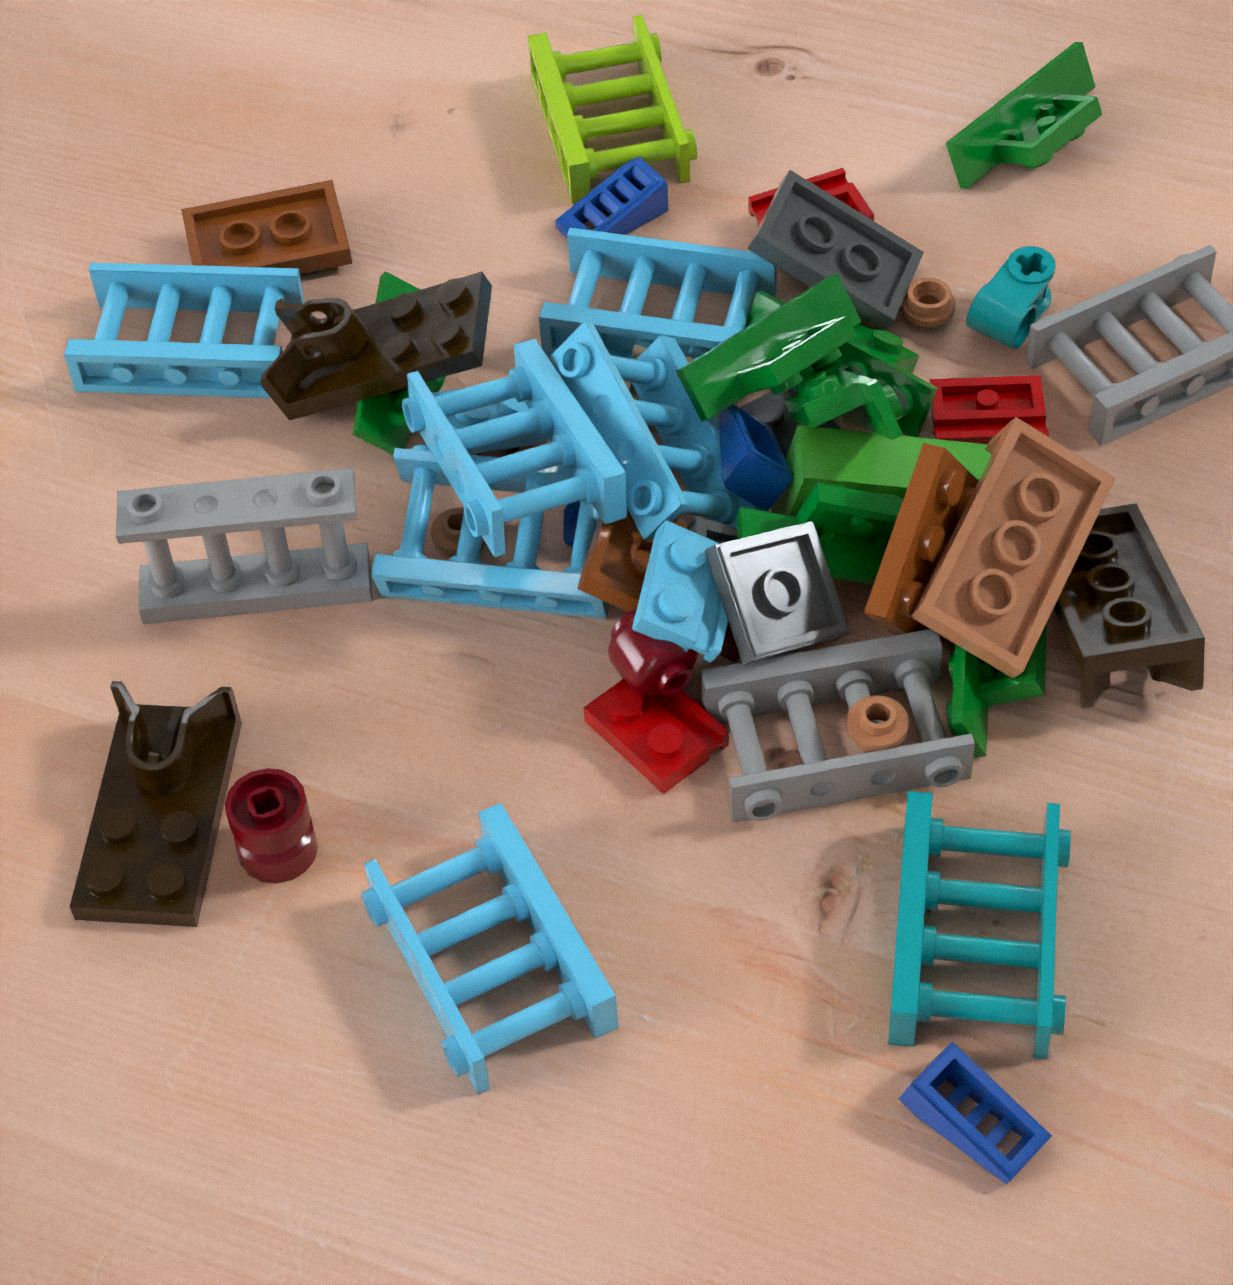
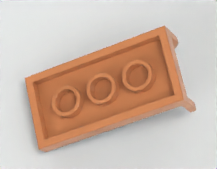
M1017 417L1000 430L987 444L985 450L990 453L991 457L911 615L913 619L1011 678H1015L1023 673L1115 481V477Z

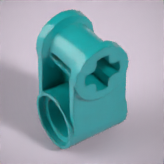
M1025 246L1012 252L989 283L985 284L976 294L967 314L966 326L1010 348L1018 349L1029 336L1030 325L1036 323L1051 304V290L1048 284L1052 280L1056 269L1055 259L1051 253L1036 246Z

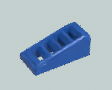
M636 157L616 170L555 220L556 228L567 238L569 228L589 230L584 223L590 221L596 227L593 231L625 235L669 211L667 182L643 159ZM606 211L611 215L608 218L603 214Z
M732 404L720 412L721 474L724 486L727 490L758 508L768 510L793 480L791 470L771 426Z
M953 1041L899 1097V1100L915 1116L1006 1185L1052 1137L1043 1126ZM945 1080L956 1087L946 1099L936 1091ZM968 1096L978 1105L964 1118L955 1108ZM988 1113H991L1000 1122L984 1137L975 1127ZM1012 1129L1022 1139L1004 1156L995 1146Z

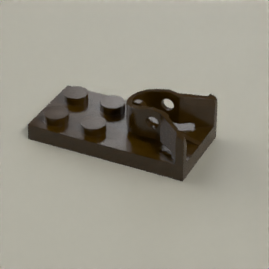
M478 272L462 278H454L445 283L412 293H404L395 298L355 310L346 301L339 298L314 299L302 305L288 304L279 299L275 305V312L292 334L291 341L286 349L263 372L260 381L261 386L290 421L408 387V373L418 371L424 382L480 367L483 364L492 285L483 272ZM319 311L327 317L318 319L312 316L311 313Z
M1137 503L1101 509L1054 606L1056 615L1080 667V706L1082 709L1093 707L1102 693L1110 688V672L1147 667L1154 681L1165 682L1190 691L1203 689L1205 637Z
M112 681L110 688L119 715L70 903L71 912L75 920L197 927L242 725L232 687H220L193 707L142 705L134 702L122 681Z

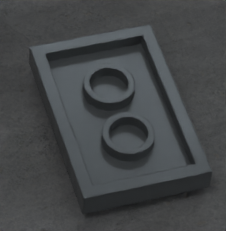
M791 170L788 171L781 181L748 247L750 251L809 287L816 285L832 274L838 273L859 317L884 331L895 320L924 253Z

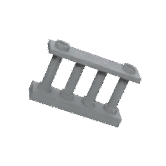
M1211 245L1193 253L1181 255L1166 265L1056 314L1046 315L1038 322L1030 325L1026 363L1031 369H1034L1058 358L1094 398L1088 432L1100 446L1233 386V307L1211 285L1217 253ZM1193 298L1227 334L1210 342H1202L1170 307ZM1148 317L1183 354L1166 362L1157 363L1125 327ZM1104 338L1138 375L1120 383H1111L1080 348Z
M353 468L117 491L116 538L118 544L143 542L149 560L148 565H140L139 613L143 624L372 601L368 544L357 543L347 545L342 522L357 520ZM319 524L324 547L289 550L284 527ZM252 530L261 531L266 553L231 556L226 533ZM202 536L208 559L173 562L167 539Z
M927 629L776 656L745 665L737 663L701 670L702 708L718 722H729L743 774L729 778V813L732 822L748 819L756 821L768 820L780 813L927 786L947 787L960 780L971 779L975 747L972 734L946 738L929 684L939 683L942 644L938 633ZM900 689L906 690L922 743L867 753L862 751V754L827 760L811 705L846 700L850 709L858 700L872 694ZM785 710L788 711L803 764L767 771L752 716ZM871 720L873 723H879L878 720Z

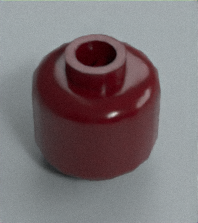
M637 609L631 610L621 617L612 628L610 634L611 641L608 647L611 664L631 689L640 696L655 697L661 694L671 696L678 693L687 686L692 678L691 670L697 660V651L689 649L685 652L682 647L673 642L653 639L632 630Z

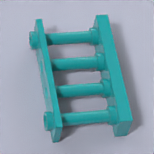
M908 791L888 1044L914 1047L917 1022L930 1023V1016L1034 1026L1033 1058L1047 1059L1051 1034L1063 1035L1066 1011V996L1054 994L1058 867L1068 868L1071 847V830L1059 829L1060 804L1047 803L1042 834L943 825V819L931 818L933 793ZM942 850L1041 859L1040 887L940 879V872L927 871L928 856L941 857ZM938 904L1039 913L1038 942L936 933V927L924 926L925 909L937 910ZM934 959L1035 968L1037 969L1036 999L932 990L933 983L920 982L921 965L933 966Z

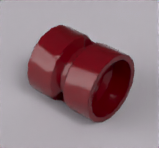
M271 768L252 771L238 779L228 791L224 805L241 866L249 876L261 882L275 884L291 881L305 873L315 861L318 845L304 786L294 775L284 770Z

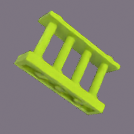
M643 15L633 16L634 42L562 55L561 51L553 52L547 32L527 36L531 77L572 204H576L591 192L590 179L598 178L599 172L619 169L636 157H640L646 163L672 159L680 183L690 182V160L697 159L695 136L692 129L684 130L660 65L662 54L657 33L649 34ZM634 62L638 63L641 72L639 75L575 87L572 86L571 82L563 83L566 80V75ZM642 94H649L653 105L651 107L583 119L582 115H573L578 106ZM655 126L661 127L664 136L662 140L594 152L593 148H584V145H587V139Z

